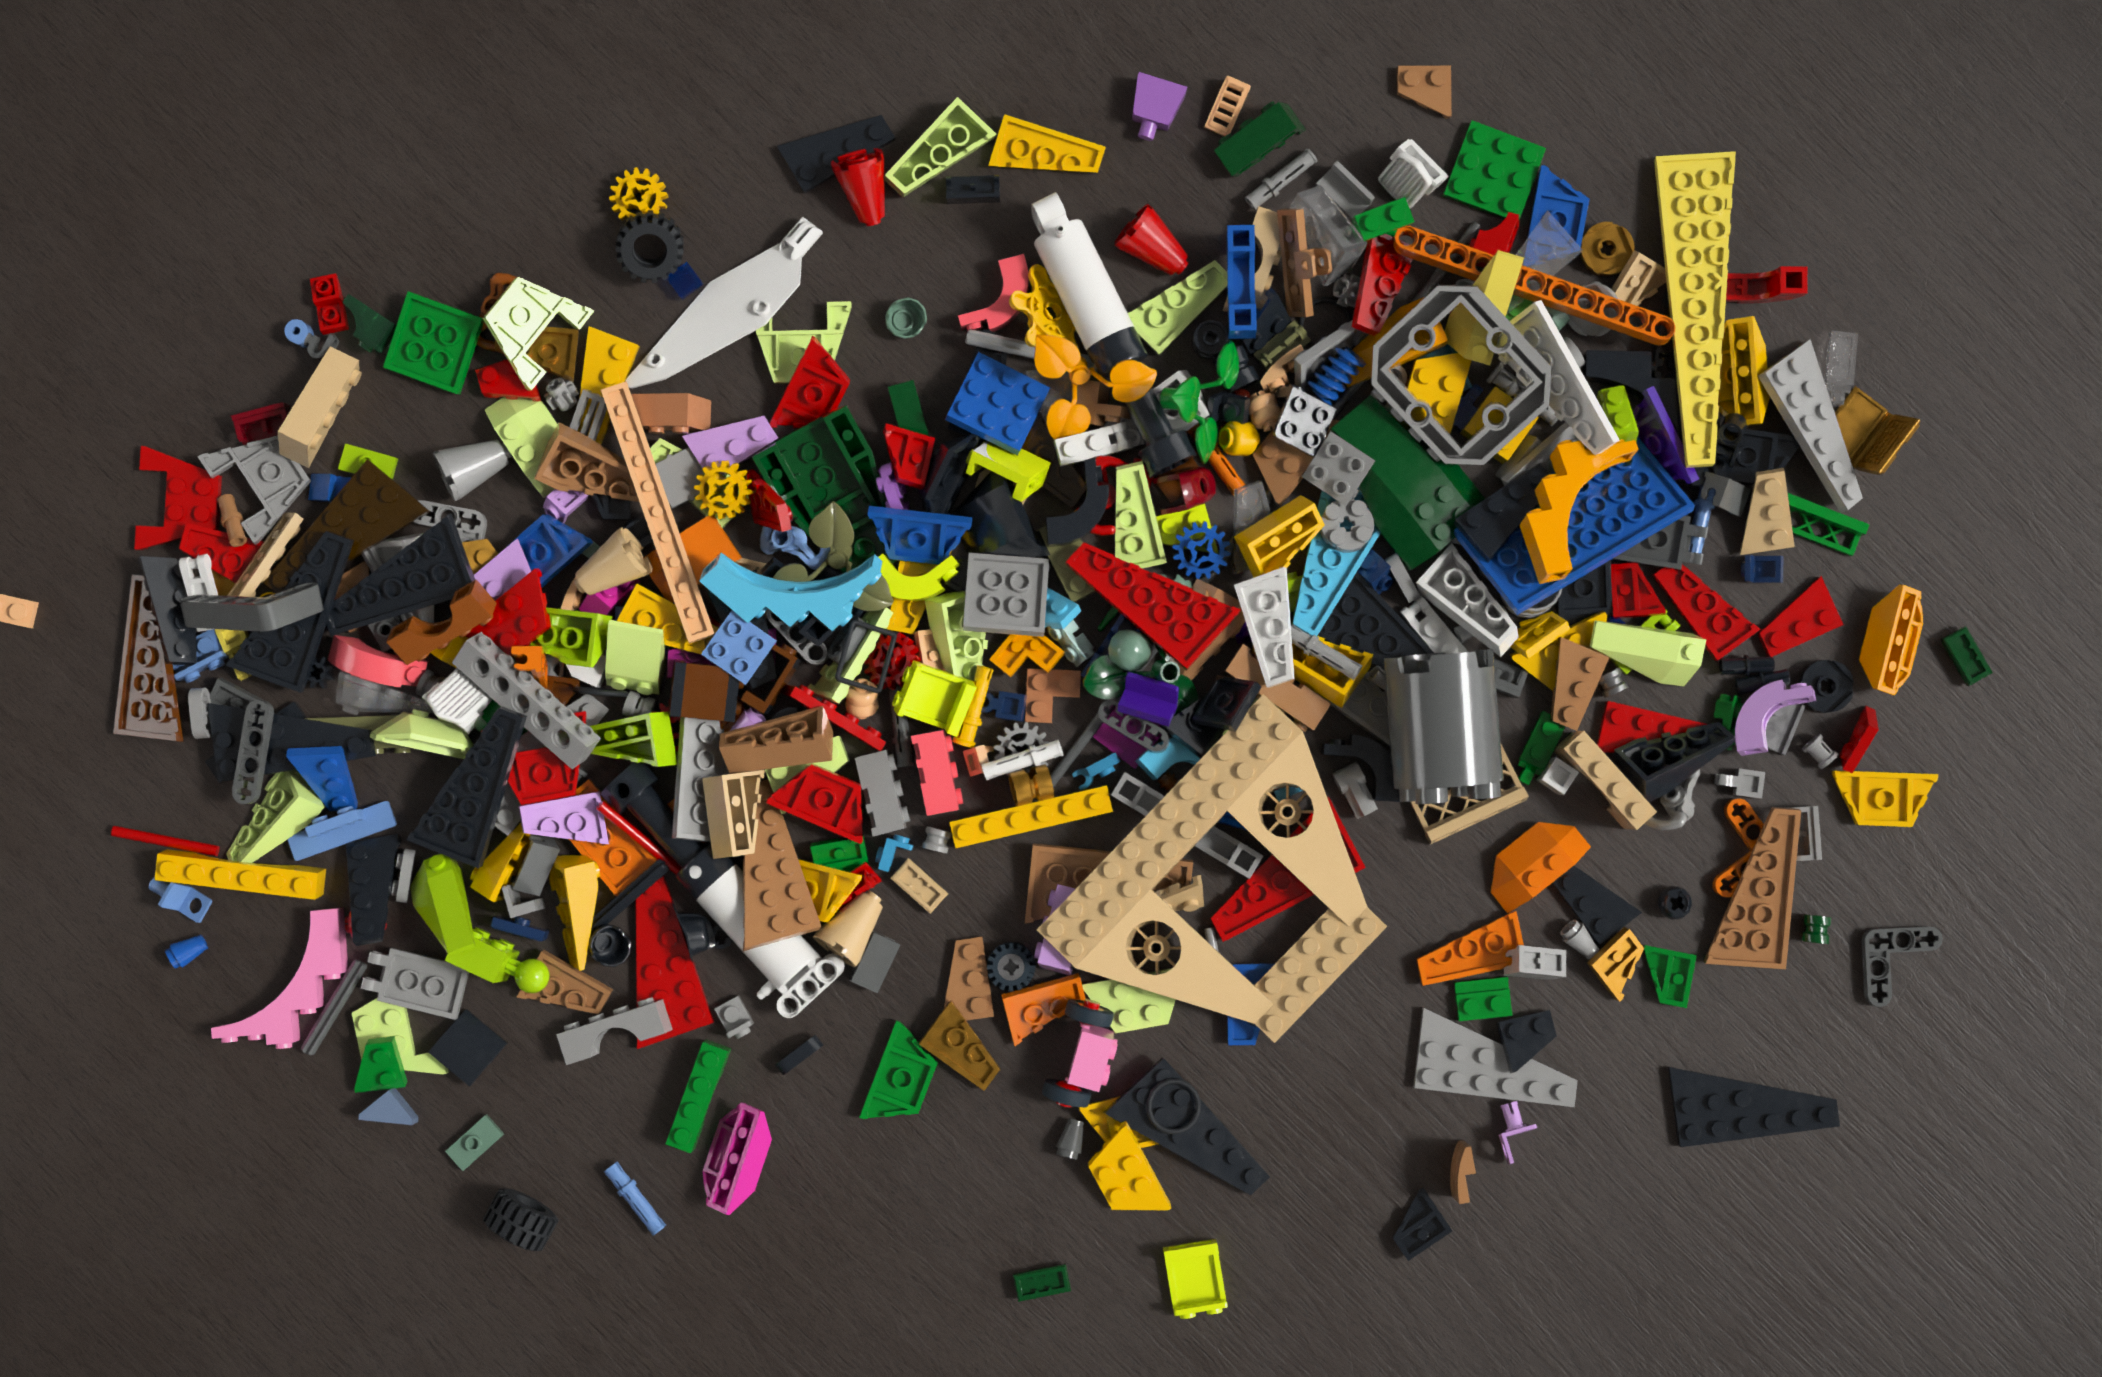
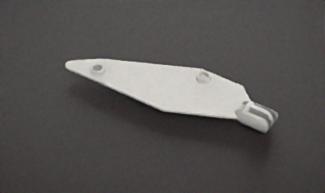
M802 217L779 244L710 281L626 379L628 387L633 389L666 380L765 326L799 287L802 257L823 232Z

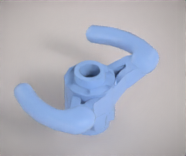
M765 526L762 527L760 548L767 555L773 554L778 550L799 556L810 569L816 570L827 558L830 547L821 548L819 554L815 555L807 545L805 532L798 527L791 526V530L784 532L774 530L772 536L771 532L773 529Z

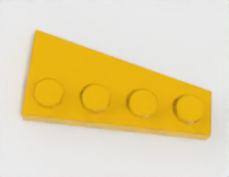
M1004 114L988 166L1098 173L1106 147Z
M636 584L617 619L619 622L663 629L664 645L701 654L713 638V636L689 644L676 605L639 584ZM711 624L714 633H716L719 628Z

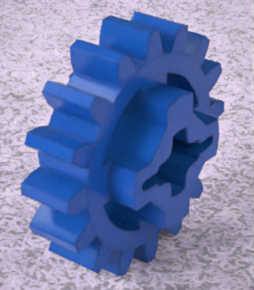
M1195 521L1192 522V529L1190 530L1185 526L1182 527L1185 534L1183 536L1176 534L1175 537L1180 542L1179 544L1172 545L1173 549L1178 550V553L1173 555V559H1181L1177 567L1179 569L1186 567L1185 574L1187 576L1195 572L1196 579H1200L1201 573H1205L1209 579L1211 576L1210 572L1213 570L1219 574L1218 566L1220 564L1223 566L1227 565L1223 557L1230 556V552L1224 550V547L1230 545L1229 541H1222L1225 535L1224 531L1216 533L1217 525L1214 524L1211 528H1207L1206 521H1203L1201 527H1198ZM1195 533H1205L1202 536V538H1198L1195 540L1189 538L1191 535ZM1214 538L1219 544V554L1212 549L1211 544ZM1206 542L1205 548L1208 553L1196 557V545L1201 547ZM1184 546L1190 549L1191 552L1189 562L1184 557ZM1208 560L1212 562L1207 567L1198 568L1201 562Z

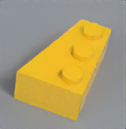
M1300 495L1240 532L1234 538L1253 578L1282 567L1287 568L1291 564L1289 561L1293 556L1308 545L1324 527V523L1315 503Z

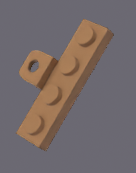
M1304 209L1277 210L1287 313L1289 317H1310L1314 315L1310 278L1332 272L1331 253L1326 248L1307 249ZM1321 257L1324 259V266L1320 263Z

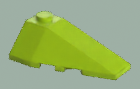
M546 608L550 617L551 627L530 645L542 646L545 654H549L567 665L593 668L607 647L609 620H612L613 616Z
M438 854L424 860L410 886L414 908L449 956L475 947L462 869L455 859L443 854Z

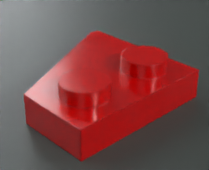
M1866 705L1848 744L1846 743L1840 752L1839 758H1841L1842 769L1849 773L1854 772L1879 730L1875 709Z

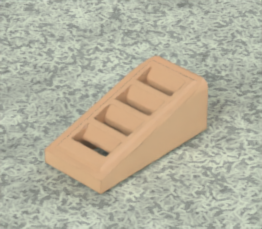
M1226 76L1204 128L1221 136L1230 134L1251 86L1233 77ZM1229 87L1242 94L1241 96L1227 91V88ZM1223 97L1237 102V106L1235 107L1222 101ZM1220 107L1233 113L1232 117L1219 112L1218 108ZM1214 117L1229 123L1228 126L1225 127L1214 122Z

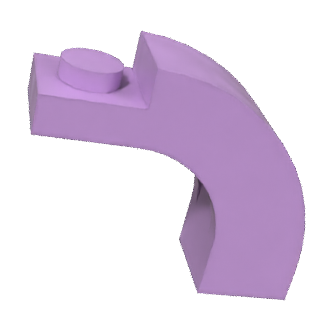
M1778 680L1755 691L1742 706L1736 721L1735 738L1737 752L1741 756L1768 752L1766 726L1770 717L1777 710L1785 706L1816 701L1815 691L1812 686H1807L1806 683H1797L1791 685L1790 689L1786 690V684L1783 680Z

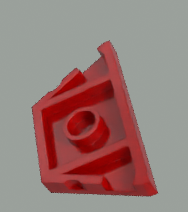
M811 337L769 422L772 428H777L778 425H793V428H800L818 417L836 410L850 384L849 377L816 337Z
M539 568L533 569L495 601L496 606L493 618L483 626L479 624L473 627L466 637L471 638L482 632L485 636L492 639L493 643L503 652L514 658V655L511 654L512 646H528L551 627V622L546 610V594L542 593L540 577H542L541 570Z
M810 763L766 800V803L838 835L859 844L863 842L861 784L821 766Z

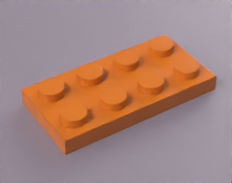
M588 779L577 788L576 795L599 791L601 796L602 792L591 779ZM601 796V801H604L606 804H608ZM604 816L609 844L569 840L581 855L589 857L598 864L600 878L616 896L657 859Z

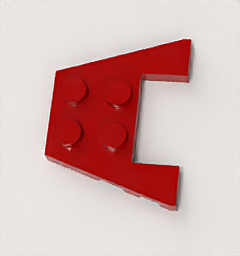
M141 446L139 470L167 472L165 515L163 527L136 526L134 549L145 550L149 547L182 539L186 523L218 530L220 507L217 499L221 496L222 476L218 475L212 478L205 469L146 446Z
M586 711L574 713L586 724ZM547 747L517 752L508 782L521 805L576 796L580 764L571 769Z

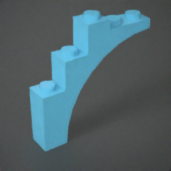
M721 552L703 569L699 581L747 623L754 617L760 618L767 609H770L791 627L796 621L802 622L811 612L833 631L839 625L844 626L851 619L853 602L861 596L864 587L868 584H875L881 577L882 573L880 571L883 561L874 554L860 566L842 575L819 581L794 582L777 580L756 574L738 565Z

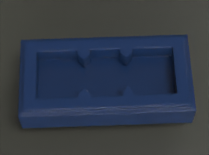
M496 916L493 917L491 923L494 929L537 941L547 940L550 931L530 925L531 920L522 917H515L514 920Z

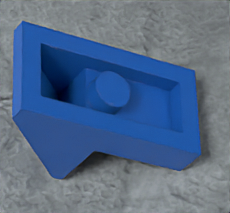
M311 473L308 500L331 503L351 478L335 476L333 474Z

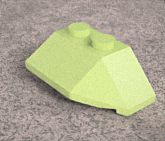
M503 397L486 408L485 412L495 431L524 474L542 497L545 498L555 488L535 480L534 476L545 448L558 424L542 401L536 402L529 398L520 397L517 400Z
M413 709L412 713L402 712L370 734V738L376 741L465 759L466 753L474 746L467 733L454 723L440 718L428 717L429 712Z

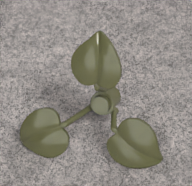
M835 501L818 513L809 526V535L812 541L820 548L830 547L824 562L809 576L803 565L796 563L788 564L779 569L773 579L794 582L811 581L827 565L835 569L845 567L846 572L851 570L852 563L849 559L852 555L851 545L854 540V530L846 513ZM883 575L875 584H868L862 589L863 593L853 602V606L864 611H878L893 604L894 600L891 596L889 585Z

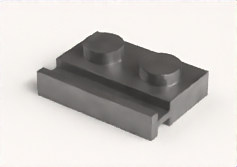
M1805 705L1785 706L1777 710L1770 717L1766 726V740L1769 750L1786 755L1806 707Z

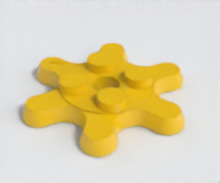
M1039 264L1033 265L1028 272L1032 293H1024L1017 290L1011 294L1009 299L1010 307L1023 312L1029 319L1028 326L1030 329L1025 335V343L1029 347H1035L1036 335L1048 334L1067 339L1078 348L1074 338L1076 329L1054 284L1049 279L1047 271ZM1051 307L1056 313L1055 319H1053V316L1050 315L1046 308Z

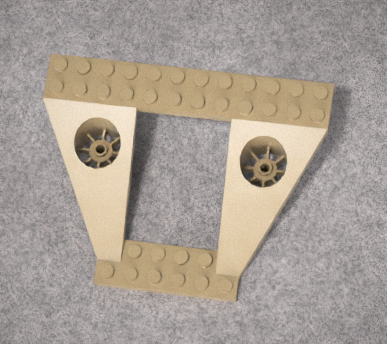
M1263 694L1249 708L1237 731L1228 730L1046 919L1037 931L1077 969L1254 1023L1276 1043L1388 926L1366 904L1303 731ZM1286 787V799L1279 802L1271 795L1277 789ZM1289 787L1299 788L1305 793L1297 801L1290 799ZM1308 795L1314 810H1301L1299 803ZM1270 796L1277 803L1275 810L1263 811L1264 803ZM1284 808H1292L1293 813L1290 817L1284 816ZM1227 811L1329 907L1255 985L1152 890ZM1275 814L1277 822L1268 830L1264 824L1263 815ZM1301 814H1313L1312 822L1308 828L1298 821ZM1297 822L1305 831L1298 836L1290 837V825H1294ZM1280 823L1287 825V838L1275 836L1271 832ZM1159 922H1163L1173 928L1166 937L1159 935ZM1155 923V935L1148 937L1141 929L1147 924ZM1138 932L1146 939L1143 947H1133L1134 938ZM1175 932L1179 937L1181 947H1170L1168 939ZM1157 943L1161 945V951L1159 953L1153 952L1155 949L1153 947V944ZM1181 949L1180 959L1175 964L1168 955L1170 950ZM1133 950H1144L1146 958L1139 965L1134 959ZM1149 959L1155 961L1156 975L1149 974L1141 969ZM1166 959L1173 968L1166 973L1160 974L1159 961Z

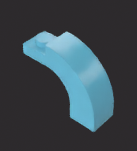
M1175 738L1169 739V746L1164 752L1153 753L1147 749L1135 762L1152 780H1156L1171 765L1177 762H1188L1195 765L1200 758Z

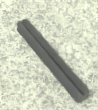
M356 959L351 963L301 1046V1050L307 1055L312 1056L316 1053L367 969V965L364 962Z

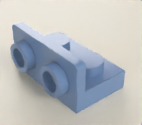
M215 629L196 636V664H172L176 673L174 675L176 681L192 682L201 677L200 672L208 668L212 671L225 664L223 660L229 657L223 652Z

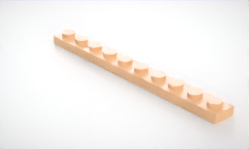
M623 382L602 389L601 392L688 642L690 644L713 636L715 633L628 384Z

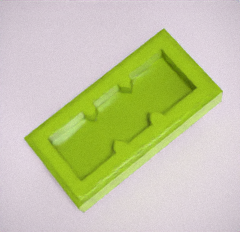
M345 444L338 467L339 470L355 474L368 459L393 479L398 458Z

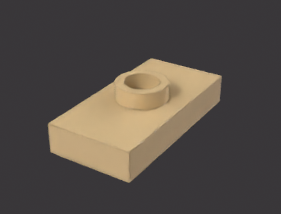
M909 858L891 877L896 884L930 914L949 894Z

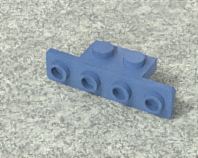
M384 801L364 809L354 810L353 806L338 810V816L328 819L327 815L311 820L313 825L305 827V830L296 833L288 839L295 861L303 860L396 826L397 823L389 801Z

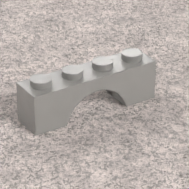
M653 997L637 1002L639 1007L629 1009V1006L626 1005L614 1009V1015L606 1018L604 1013L588 1018V1024L580 1026V1022L577 1021L565 1025V1031L556 1035L566 1065L599 1054L601 1040L610 1028L629 1030L640 1041L673 1030L663 999L654 1002Z

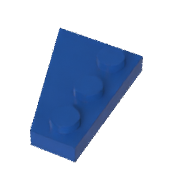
M342 746L288 748L286 757L329 811H338L349 806H353L354 810L357 809L358 800Z
M1276 963L1232 965L1255 985ZM1227 1015L1228 1045H1255L1260 1028L1254 1023Z

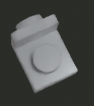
M739 995L714 1009L727 1031L726 1035L728 1038L735 1035L736 1039H739L751 1032L749 1027L754 1024V1021Z

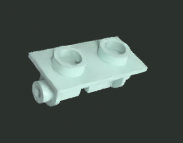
M1074 620L1064 629H1051L1047 627L1050 636L1055 641H1058L1064 649L1066 658L1073 662L1076 667L1095 654L1092 650L1094 648L1083 633L1076 638L1074 637L1073 633L1080 629Z

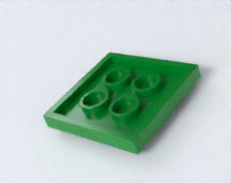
M1471 120L1443 197L1502 219L1506 218L1508 212L1519 214L1520 219L1546 148Z
M408 291L383 367L449 392L460 394L484 320L482 317Z

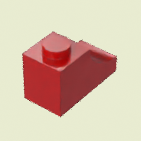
M1508 212L1504 221L1497 227L1487 231L1479 230L1477 238L1471 239L1469 247L1495 255L1498 250L1510 253L1519 229V214ZM1483 262L1475 264V266L1485 268L1487 265Z

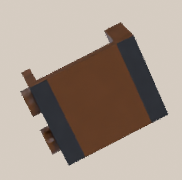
M784 643L781 647L774 644L772 649L790 661L766 701L749 691H746L741 698L743 702L763 714L769 715L802 662L801 659L797 658L799 652Z
M674 659L669 715L735 722V715L740 716L742 700L737 699L738 689H743L744 684L719 666L686 663L685 660Z

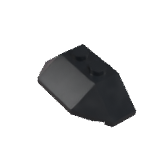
M970 433L942 443L940 447L934 450L931 456L932 465L927 473L925 486L918 491L925 512L950 514L968 477V474H966L968 464H966L967 456L972 449L978 448L985 439Z

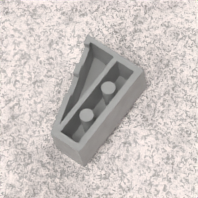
M883 750L856 757L855 762L867 804L866 809L872 824V836L907 828L906 822H910L907 806H901L899 796L904 794L900 780L895 781L893 770H897L894 755H889L888 750Z

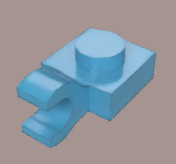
M1115 752L1089 767L1076 770L1072 775L1073 777L1078 775L1085 777L1086 782L1079 786V789L1083 790L1092 785L1096 774L1099 773L1102 778L1114 772L1113 765L1121 761Z

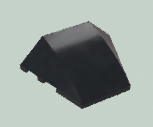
M993 471L981 481L951 514L972 517L971 528L966 530L961 537L968 556L969 553L1018 557L1050 555L1040 531H1034L1022 502L1012 498L1015 490L1013 483L1015 482Z

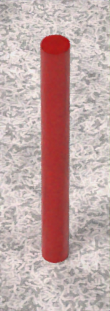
M604 801L598 804L596 810L653 857L664 860L669 870L677 875L682 868L672 857Z
M113 826L111 836L212 856H218L220 847L217 845L119 826Z

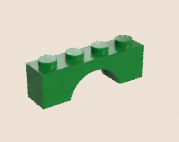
M707 1039L702 1043L666 1145L688 1153H692L695 1150L712 1096L723 1074L732 1048Z

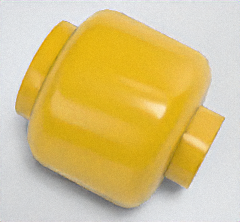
M1230 421L1220 430L1218 440L1226 454L1249 456L1258 446L1260 436L1256 427L1251 422L1241 424L1237 421Z

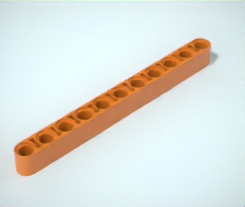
M1412 226L1399 228L1395 233L1393 241L1394 249L1400 255L1476 281L1481 273L1476 269L1475 264L1479 262L1488 264L1494 256ZM1404 235L1412 238L1413 243L1405 246L1400 243L1399 238ZM1432 244L1438 248L1439 252L1430 255L1425 251L1424 247ZM1458 253L1463 257L1464 261L1460 264L1453 263L1450 255ZM1523 265L1521 267L1513 295L1533 302L1542 300L1544 306L1654 345L1666 344L1675 333L1674 321L1665 315ZM1535 280L1538 282L1540 289L1532 291L1527 287L1526 282ZM1555 289L1562 290L1565 293V299H1555L1552 291ZM1586 298L1589 300L1591 307L1589 309L1581 308L1578 305V299ZM1606 307L1613 308L1616 311V317L1608 318L1605 316L1603 309ZM1636 316L1640 318L1642 326H1632L1629 322V317ZM1655 326H1664L1668 332L1667 336H1659L1655 332Z

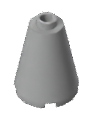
M499 440L447 448L432 453L436 466L442 474V480L454 501L460 500L509 464L508 458H511L509 450L504 443L500 444Z

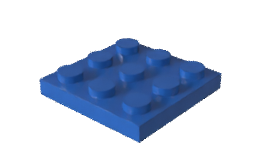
M978 352L945 420L1018 456L1050 387Z

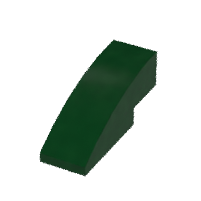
M914 380L889 386L888 390L898 426L929 436Z

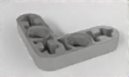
M418 500L427 509L435 513V523H432L434 518L429 516H423L422 520H419V517L413 522L433 527L440 522L444 511L451 510L455 515L454 522L462 543L485 539L487 519L481 512ZM461 512H464L462 517L466 519H473L474 515H477V520L481 521L480 526L477 525L474 527V530H471V525L461 522Z

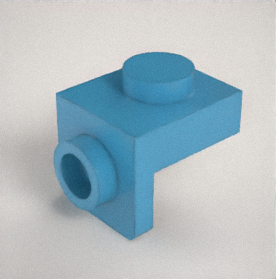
M894 834L893 839L888 837L884 848L879 847L875 862L879 863L878 869L890 871L897 847L912 851L914 845L909 844L910 838Z

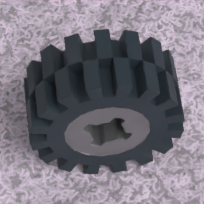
M1006 942L999 945L989 956L987 963L988 976L992 983L1002 990H1020L1027 986L1034 976L1035 959L1033 954L1026 946L1017 942Z

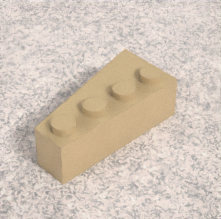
M329 347L278 430L280 455L307 468L310 467L340 408L345 405L352 385L356 386L360 380L362 372L359 371L358 359L333 347Z

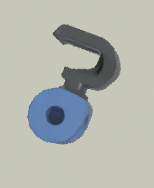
M294 319L285 326L287 339L303 348L307 347L310 356L318 361L322 360L329 347L336 349L340 342L336 335L330 333L321 351H319L318 346L321 338L314 335L313 329L307 323Z

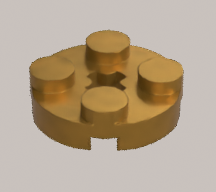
M1601 222L1592 226L1582 238L1580 257L1585 267L1596 276H1613L1620 273L1630 259L1635 248L1634 241L1629 231L1624 227L1613 224V222ZM1603 242H1606L1608 246H1613L1614 249L1610 251V256L1601 253L1600 249L1603 247Z

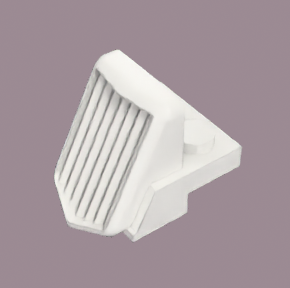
M1408 139L1390 157L1392 161L1380 174L1378 180L1395 200L1405 197L1409 208H1412L1424 194L1428 196L1449 176L1412 139Z
M458 668L440 684L436 683L422 696L438 718L454 723L468 735L474 728L481 731L487 724L482 715L484 714L483 710L492 701V698Z

